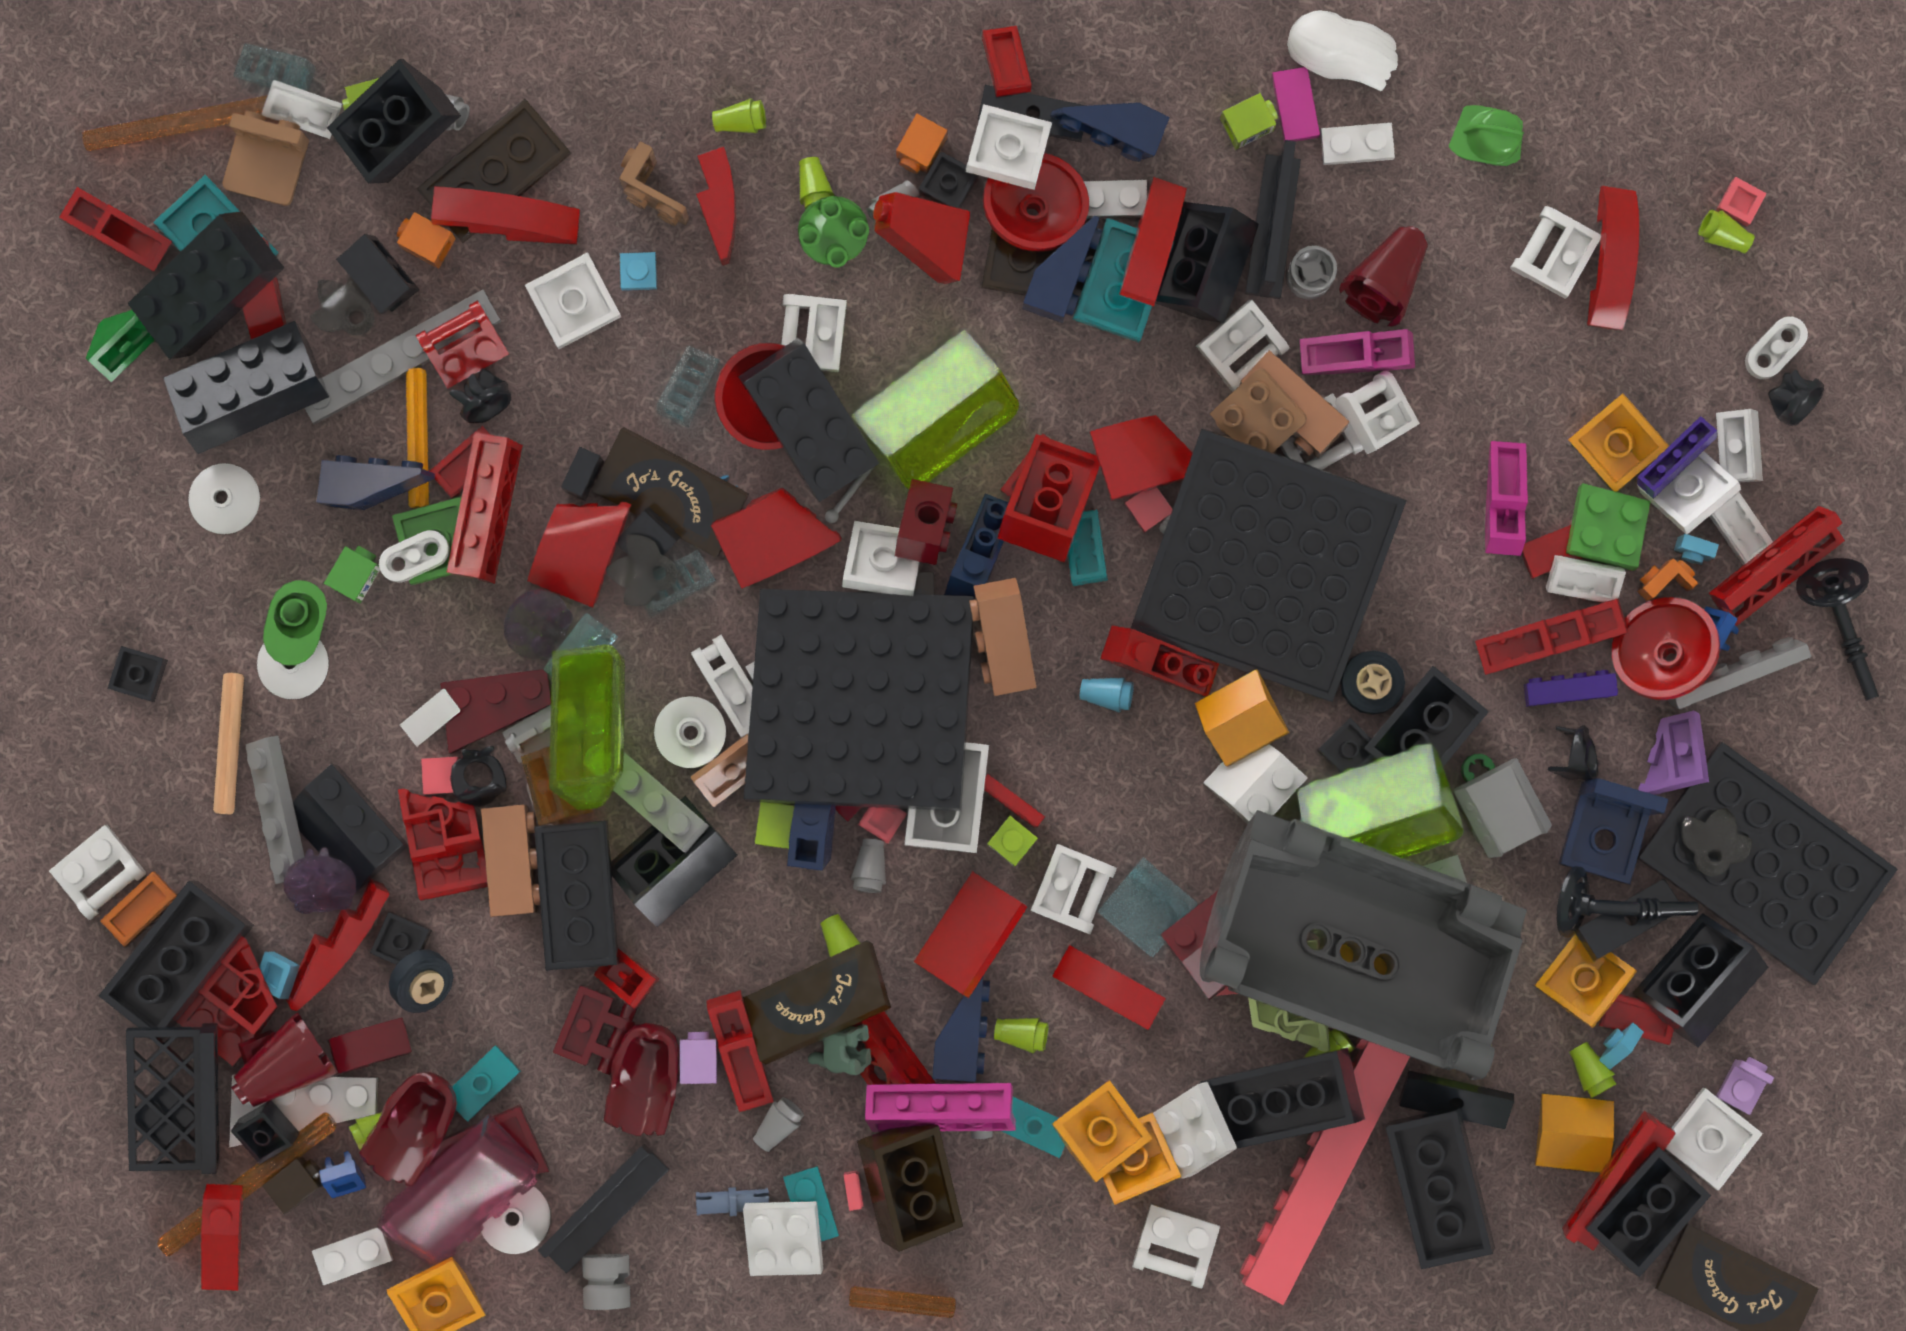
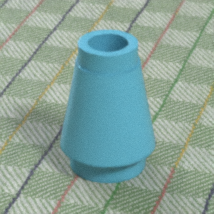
M1125 677L1083 679L1080 688V700H1085L1119 713L1121 709L1130 710L1134 683L1126 681Z

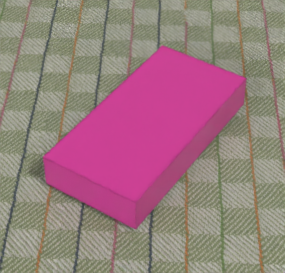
M1301 67L1273 72L1272 80L1284 142L1285 140L1301 141L1319 138L1320 132L1308 69Z

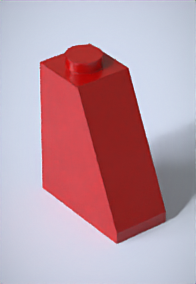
M898 192L879 196L873 211V217L876 220L874 231L937 283L947 284L960 281L971 211Z

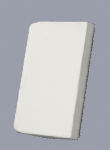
M1744 409L1716 413L1720 466L1738 482L1763 481L1758 411Z

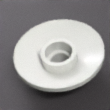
M216 464L206 468L195 478L189 491V507L194 519L206 530L217 534H231L245 528L254 519L260 504V493L254 478L246 470L233 464ZM221 491H226L228 495L226 502L222 504L217 503L216 495Z
M320 640L314 654L305 662L297 664L293 669H287L285 665L273 660L267 653L264 644L259 651L257 659L258 674L264 686L271 693L285 699H300L314 693L324 682L329 666L327 651Z
M688 696L678 698L662 709L655 723L654 737L660 753L669 762L683 768H697L708 764L720 753L726 739V726L721 713L712 703L699 697ZM689 726H694L698 730V735L693 740L687 739L684 735L685 729Z
M520 1181L505 1182L493 1188L483 1199L478 1214L479 1227L485 1240L493 1248L508 1254H520L535 1248L546 1236L551 1219L550 1208L543 1194L534 1186ZM509 1212H515L519 1215V1223L517 1225H510L507 1222L506 1217Z

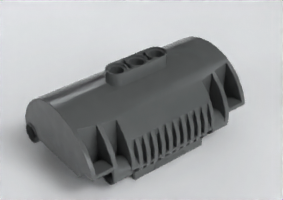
M1257 810L1234 850L1219 887L1203 940L1200 958V977L1202 981L1221 983L1226 985L1228 990L1448 1071L1453 1069L1466 1073L1470 1079H1483L1489 1072L1493 1062L1494 1047L1491 1044L1523 941L1521 939V930L1527 909L1502 901V896L1338 834H1333L1296 819L1289 822ZM1308 932L1316 934L1319 938L1320 947L1318 950H1313L1307 944L1306 937ZM1342 945H1347L1353 951L1352 962H1347L1341 957L1340 948ZM1376 957H1380L1385 961L1387 966L1385 975L1375 970L1374 960Z

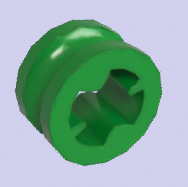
M1474 754L1467 757L1461 766L1463 779L1468 782L1475 778L1474 773L1469 772V765L1476 764L1474 760L1482 761L1481 765L1487 768V772L1495 768L1493 761L1484 754Z

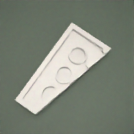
M232 1075V1086L237 1083L233 1077L234 1075ZM330 1077L272 1101L300 1132L377 1114L378 1078ZM232 1089L229 1148L242 1145L231 1132L238 1119L263 1105L260 1104L253 1107L250 1102L243 1105Z

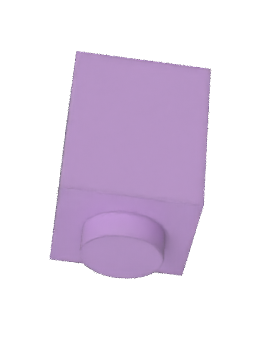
M688 1032V1039H680V1084L717 1083V1039H709V1032Z

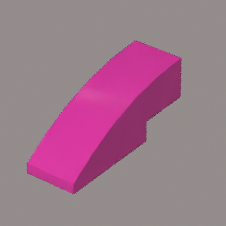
M1408 329L1377 333L1365 331L1300 339L1303 375L1415 368L1413 333Z
M1491 441L1486 495L1485 553L1521 556L1526 541L1525 509L1528 503L1526 444Z

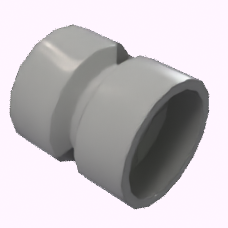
M1307 246L1299 250L1292 259L1286 274L1287 284L1291 292L1297 297L1306 300L1317 299L1323 296L1335 280L1337 273V263L1332 253L1320 246Z
M594 1254L583 1256V1278L588 1280V1285L583 1288V1308L589 1310H611L630 1307V1285L625 1283V1278L630 1275L629 1254Z

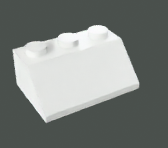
M966 742L961 811L909 809L905 846L977 853L989 745Z

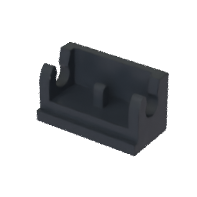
M364 234L336 259L381 314H385L388 310L393 312L420 290L376 236Z

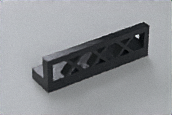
M643 1144L561 1226L538 1252L544 1258L549 1256L567 1274L670 1169Z

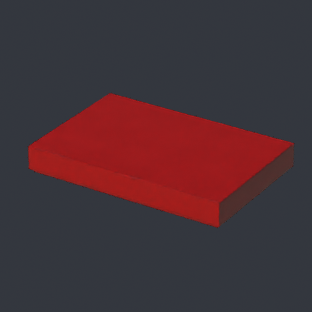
M972 871L914 962L969 998L1028 907Z

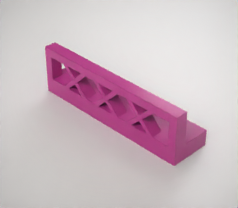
M1011 1083L867 1085L865 1120L872 1132H881L889 1128L933 1124L938 1125L940 1131H1016V1119L1012 1113L1013 1086Z

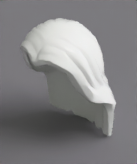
M1318 10L1302 15L1294 23L1289 33L1287 46L1291 58L1310 71L1328 79L1358 81L1382 91L1387 85L1385 80L1391 77L1390 72L1395 71L1398 66L1395 40L1388 33L1373 24L1342 18L1336 13Z

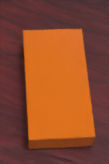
M153 871L100 922L124 947H127L168 908L177 894Z

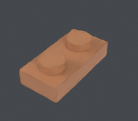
M748 734L691 776L693 782L713 807L745 784Z

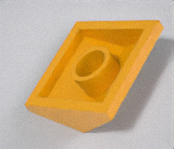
M1624 393L1568 439L1614 492L1622 488L1669 447L1667 442Z
M1257 669L1195 703L1205 734L1227 767L1289 733Z
M1575 933L1535 986L1568 1013L1594 1028L1637 971L1612 952L1593 962Z
M1110 1080L1052 1123L1071 1155L1094 1182L1100 1180L1153 1139Z
M1541 1094L1535 1166L1601 1173L1611 1158L1614 1142V1101Z
M1153 1112L1138 1118L1153 1139L1102 1177L1114 1205L1181 1177Z
M453 1257L387 1289L388 1296L410 1331H456L485 1316V1312L466 1273Z

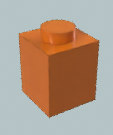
M916 113L896 149V157L901 159L899 164L912 173L918 174L919 170L927 174L948 138V130Z
M415 212L410 219H404L397 231V237L399 238L397 244L402 250L438 269L456 240L451 231L439 225H433L432 221Z

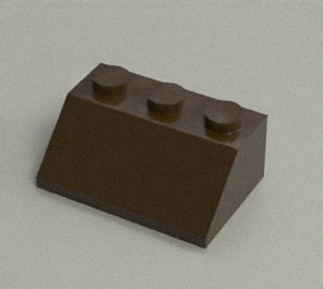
M938 1125L889 1128L857 1140L882 1242L900 1252L963 1227Z

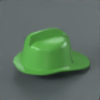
M1479 105L1465 106L1450 141L1449 148L1457 156L1466 160L1496 166H1508L1520 159L1524 134L1522 132L1523 121L1517 115L1506 110Z
M295 580L284 584L276 591L269 604L263 633L266 651L273 660L283 665H297L305 662L314 654L319 643L327 609L324 593L317 585L309 581Z

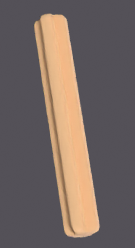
M225 673L223 675L213 807L214 812L217 814L230 815L235 810L244 676L239 673Z

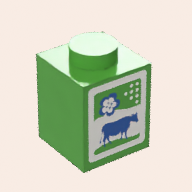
M345 546L324 584L361 604L380 571L379 565L374 563L376 555L360 546H357L355 551Z

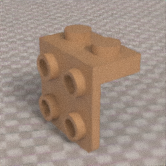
M245 111L244 115L233 113L229 127L236 133V137L224 175L223 187L229 192L282 206L290 205L309 139L299 130L300 126L295 123L279 120L278 124L265 121V116L252 111Z
M640 141L636 149L630 148L627 151L621 167L625 169L619 180L624 190L623 192L628 195L626 200L641 209H645L647 205L659 212L657 217L672 226H676L678 222L686 225L689 221V216L685 206L645 185L657 161L653 148Z
M1258 369L1252 373L1210 413L1216 425L1224 434L1232 439L1273 453L1277 452V449L1307 421L1305 413L1265 369Z

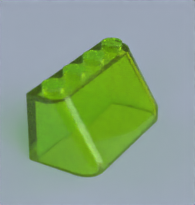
M963 330L929 357L920 361L917 366L897 381L891 383L888 388L872 400L862 405L851 416L897 478L909 489L911 479L930 482L1009 422L1019 409V401L1003 372L972 337Z
M607 644L552 652L549 789L577 810L594 809L603 806L609 800L623 773L625 659L617 649Z
M1431 743L1413 746L1408 751L1400 754L1381 757L1368 765L1359 768H1349L1336 776L1314 780L1307 786L1296 789L1302 822L1400 858L1453 842L1464 833L1461 816L1439 754Z

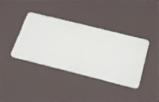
M442 689L403 721L400 726L418 747L457 715L460 709L448 692Z

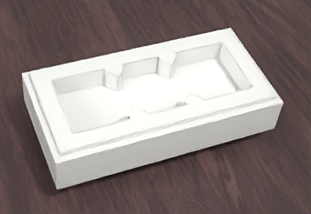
M273 80L262 115L276 121L285 120L295 123L302 130L330 139L332 134L327 127L338 117L342 103Z
M1739 492L1709 516L1743 565L1773 542Z
M1555 555L1546 590L1550 593L1604 603L1619 598L1626 571L1621 567Z

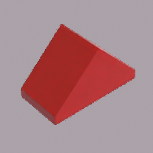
M618 948L619 964L600 966L594 973V976L634 1009L639 1008L660 978Z

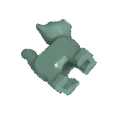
M862 1024L858 1027L850 1026L819 1040L823 1041V1053H811L808 1056V1063L812 1065L818 1064L836 1074L846 1072L857 1076L871 1064V1050L862 1049L858 1051L856 1046L858 1041H867L869 1039L868 1026Z

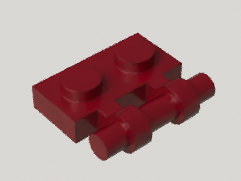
M580 985L553 1053L584 1066L588 1065L591 1055L594 1053L602 1057L597 1070L611 1075L612 1060L624 1035L635 1025L633 1018L638 1008L634 1009L627 1003H624L620 1015L613 1014L609 1011L615 998ZM605 1023L614 1026L607 1046L597 1042Z

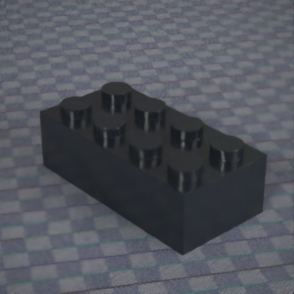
M243 211L219 214L128 302V305L169 360L187 357L197 352L273 280L284 269V266Z
M296 321L163 378L182 433L197 454L329 398L309 342Z
M799 338L738 376L805 484L819 502L879 464L805 343Z
M189 880L98 996L138 1028L175 1027L179 1018L200 994V989L222 964V959L241 936L245 938L254 924L199 881Z
M1348 1048L1200 1081V1083L1208 1082L1237 1149L1365 1120Z
M1460 1106L1389 1121L1385 1127L1421 1269L1493 1254L1495 1244Z

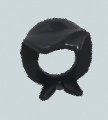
M484 368L481 369L478 379L475 374L470 375L468 382L464 384V392L457 389L449 392L454 399L463 404L460 415L468 423H484L506 409L512 399L511 393L508 390V383Z
M1793 370L1792 374L1784 373L1782 384L1768 393L1777 418L1789 426L1799 424L1822 398L1824 384L1818 378H1815L1813 381L1803 379L1797 370Z
M1585 725L1580 726L1578 729L1556 726V731L1574 736L1568 767L1550 766L1547 770L1569 780L1582 779L1588 781L1596 779L1598 776L1597 754L1593 740L1589 735V729Z
M488 746L481 751L463 749L461 751L462 757L452 765L450 775L451 786L455 797L462 803L473 805L474 807L485 806L491 803L499 794L506 791L504 770L498 759L490 755L495 749L494 746ZM474 762L487 765L492 772L491 783L485 787L469 786L464 778L465 768Z

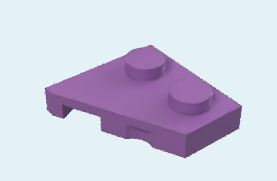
M1693 710L1662 718L1656 733V744L1651 748L1647 761L1651 766L1645 784L1640 783L1639 790L1657 795L1709 782L1700 714Z

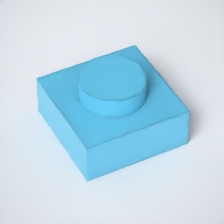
M655 252L620 253L621 290L657 289Z
M1683 534L1677 538L1674 551L1683 553L1681 559L1693 564L1702 565L1703 560L1708 562L1715 558L1719 544Z
M264 952L259 968L271 994L278 999H288L300 965L276 952Z
M1631 1023L1622 1032L1618 1028L1615 1029L1604 1041L1603 1045L1607 1048L1599 1061L1609 1070L1612 1069L1633 1051L1644 1032L1634 1023Z

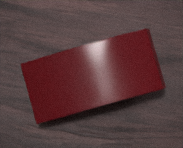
M402 1017L355 1030L328 1040L334 1065L338 1072L337 1075L369 1067L374 1063L408 1055L412 1052Z

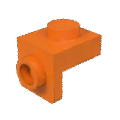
M1672 558L1666 561L1659 569L1655 565L1652 566L1639 579L1644 585L1637 592L1646 601H1649L1673 578L1686 591L1693 589L1698 582L1693 578L1695 572L1688 564L1682 560L1677 562Z

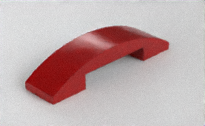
M1601 186L1597 222H1602L1596 289L1590 291L1587 326L1623 330L1630 308L1637 271L1639 251L1638 200L1636 191Z

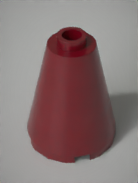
M1413 226L1399 227L1343 279L1339 288L1340 294L1345 290L1348 295L1345 300L1347 305L1364 318L1376 324L1379 323L1380 319L1390 321L1387 326L1393 327L1400 324L1405 316L1428 247L1424 233Z
M297 1012L233 1076L237 1083L231 1088L243 1105L250 1102L255 1107L330 1078L338 1072Z

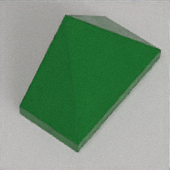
M133 310L104 318L98 324L86 359L112 382L155 340Z

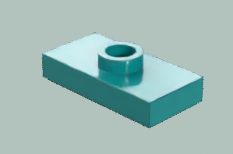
M1097 509L1083 512L1068 553L1071 583L1073 586L1108 581L1099 512Z
M497 1045L452 1086L457 1097L456 1110L467 1122L521 1072Z
M1013 1096L1012 1113L1016 1119V1131L1002 1132L1060 1158L1065 1144L1052 1125L1059 1117Z

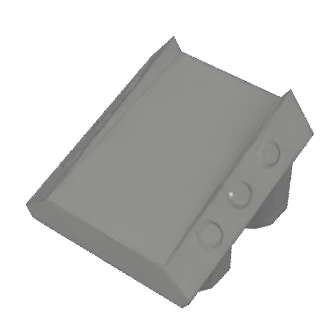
M1513 758L1454 789L1457 802L1472 826V834L1475 840L1482 845L1488 858L1502 857L1504 853L1541 834H1547L1552 826L1517 758Z

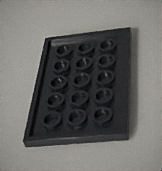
M1719 742L1706 760L1709 782L1685 789L1639 853L1637 859L1806 982L1815 986L1898 869L1725 743Z

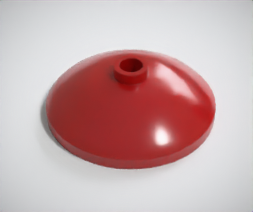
M1044 153L1034 190L988 178L983 192V208L992 229L1009 244L1028 251H1049L1061 247L1084 226L1089 212V195L1083 179L1070 164L1056 156ZM1035 209L1038 215H1030L1027 210Z
M767 342L754 344L740 350L726 362L716 381L714 400L722 425L736 440L755 449L774 450L783 447L738 376L786 345Z
M1675 597L1658 598L1638 606L1625 617L1629 633L1613 638L1612 661L1622 682L1638 695L1656 700L1678 698L1697 689L1713 672L1720 653L1719 633L1709 614L1699 605L1689 600ZM1669 654H1677L1673 661H1666V657Z

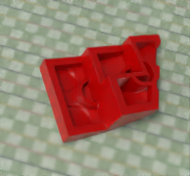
M1156 415L1113 424L1090 431L1089 433L1111 501L1141 491L1146 492L1174 482L1183 481L1193 453Z
M783 487L751 500L745 509L718 519L711 524L741 589L786 570L842 540L841 535L836 530L832 531L816 518L815 513L809 508L801 506L796 501V498Z
M621 502L618 506H598V503H586L581 506L557 504L537 549L527 581L593 608L599 597L605 574L611 565L618 539L624 530L631 504L627 502Z
M398 789L402 818L406 828L410 858L413 863L420 901L488 887L485 853L475 807L461 802H447L444 798L436 796L431 798L414 794L407 789ZM477 851L478 862L476 863L479 868H461L465 863L462 862L463 854Z
M243 936L222 959V964L200 989L198 997L177 1021L182 1027H202L203 1023H218V1055L233 1067L242 1058L238 1044L259 1035L277 1009L275 1000L249 943Z

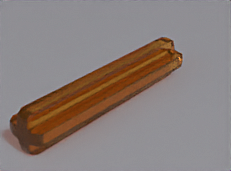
M856 1286L851 1287L849 1295V1305L858 1308L946 1318L954 1317L956 1300L953 1297Z

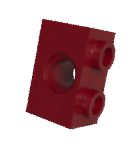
M911 479L894 556L932 565L937 564L939 552H947L951 532L945 531L946 523H954L958 504L951 502L952 487Z

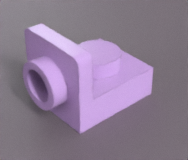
M1748 1057L1746 1062L1735 1059L1716 1097L1750 1115L1766 1083L1771 1084L1774 1077L1765 1073L1768 1068L1766 1065L1751 1057Z

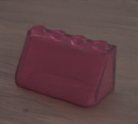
M488 1114L431 1164L414 1186L405 1187L382 1208L377 1228L388 1239L428 1265L434 1266L450 1257H454L457 1252L455 1248L464 1240L467 1242L474 1240L483 1230L484 1226L482 1224L491 1216L495 1219L500 1217L511 1204L509 1200L517 1193L521 1195L527 1193L537 1182L535 1175L539 1164Z

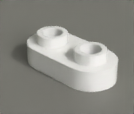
M1784 317L1778 320L1748 351L1745 358L1747 371L1753 377L1763 380L1776 375L1805 345L1808 337L1805 324L1795 317ZM1787 330L1792 333L1793 339L1791 342H1785L1782 339V331ZM1759 356L1767 357L1769 360L1767 368H1762L1758 365L1757 359Z
M427 530L387 548L380 556L379 568L387 579L397 583L405 582L442 565L449 556L450 546L447 539L439 532ZM432 543L436 544L438 552L434 556H428L426 554V547ZM399 558L404 559V569L395 571L393 568L394 561Z

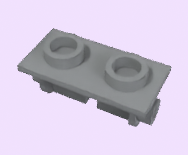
M565 697L503 731L502 734L506 739L505 743L509 750L515 755L517 761L521 763L582 728Z

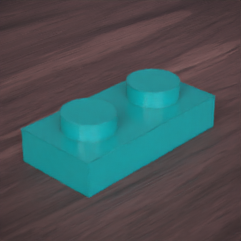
M818 1166L783 1176L790 1202L817 1201L821 1242L839 1236Z

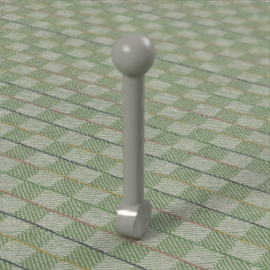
M874 467L859 476L836 506L825 513V520L827 522L835 523L838 520V513Z

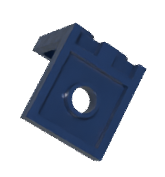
M1599 778L1583 781L1558 864L1570 868L1575 866L1583 867L1586 873L1630 885L1649 816L1665 813L1668 799ZM1599 830H1607L1613 836V844L1608 850H1601L1595 844V835Z

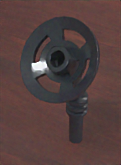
M1834 558L1816 563L1798 578L1796 582L1797 594L1802 601L1809 605L1832 607L1843 639L1841 647L1846 648L1844 655L1849 656L1846 659L1847 663H1852L1865 701L1879 697L1865 659L1868 654L1863 652L1865 646L1860 645L1862 638L1857 637L1846 606L1847 602L1857 598L1867 588L1869 584L1868 571L1862 563L1853 559ZM1838 571V574L1827 575L1821 581L1816 579L1822 574ZM1852 573L1860 578L1859 585H1856L1854 578L1851 576ZM1844 583H1849L1850 587L1845 588ZM1807 588L1812 589L1815 599L1807 594ZM1818 591H1823L1824 596H1821Z
M1575 866L1568 872L1560 890L1557 904V928L1562 937L1570 938L1575 934L1574 931L1581 926L1584 917L1591 916L1592 913L1635 916L1638 920H1650L1651 918L1657 920L1660 916H1696L1699 912V906L1696 901L1660 902L1658 898H1637L1635 902L1595 899L1594 895L1589 894V881L1585 869ZM1582 877L1583 882L1577 883L1578 880Z

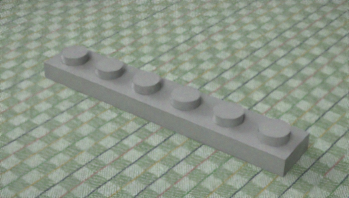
M482 289L324 376L322 379L329 398L305 408L312 423L317 424L399 379L406 375L408 369L419 368L430 362L415 335L424 330L429 332L470 309L469 305L473 302L479 301L493 326L500 323L501 320L485 291ZM476 321L434 346L439 350L480 327V324Z

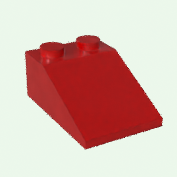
M1036 434L1004 513L997 539L1065 563L1100 468L1097 456Z

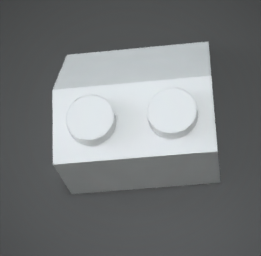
M1268 744L1228 767L1222 762L1203 783L1248 824L1257 810L1274 815L1308 777L1281 752Z

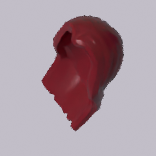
M643 1023L634 1025L624 1035L611 1065V1082L606 1098L603 1119L608 1125L614 1128L621 1127L622 1132L641 1137L643 1133L648 1136L653 1135L654 1132H656L657 1136L665 1135L676 1098L680 1060L679 1043L676 1036L668 1028L658 1024Z
M418 1072L408 1077L388 1097L378 1122L359 1152L363 1161L368 1166H373V1171L388 1182L394 1179L396 1183H403L405 1181V1186H414L436 1155L455 1114L457 1097L450 1083L435 1073Z

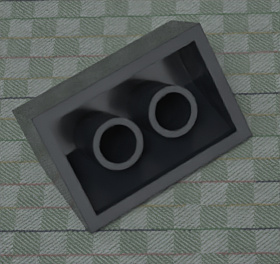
M399 59L341 113L327 129L368 184L389 183L461 115L438 85L404 59Z
M1183 202L1173 240L1174 243L1155 303L1201 320L1224 323L1259 223L1232 207Z
M1432 666L1364 747V750L1389 776L1417 798L1489 711L1436 667Z
M329 765L293 801L299 831L354 893H357L370 879L376 876L408 847V843L338 765Z
M686 795L680 801L709 825L686 853L652 825L611 861L612 877L633 904L656 927L669 918L689 898L738 856Z
M1702 913L1633 991V994L1651 1008V1011L1664 1023L1671 1026L1674 1032L1699 1048L1769 967L1753 945ZM1668 1008L1679 1010L1678 1015L1669 1010Z
M1656 1146L1588 1223L1585 1229L1625 1269L1640 1278L1712 1195L1662 1149Z

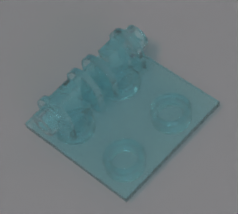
M1143 857L1097 912L1153 958L1165 943L1160 934L1192 911L1198 903Z

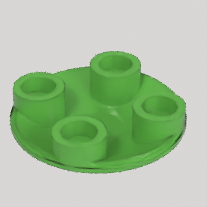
M828 196L813 202L802 214L798 225V237L805 253L816 262L831 265L832 267H842L848 260L855 258L864 248L869 234L868 222L862 209L853 201L840 196Z

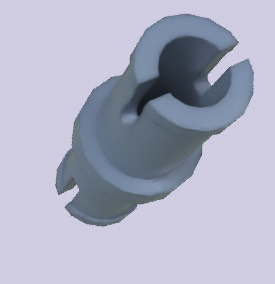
M728 1187V1191L696 1192L697 1216L700 1214L729 1213V1216H737V1212H743L745 1203H769L768 1188L736 1191V1187Z

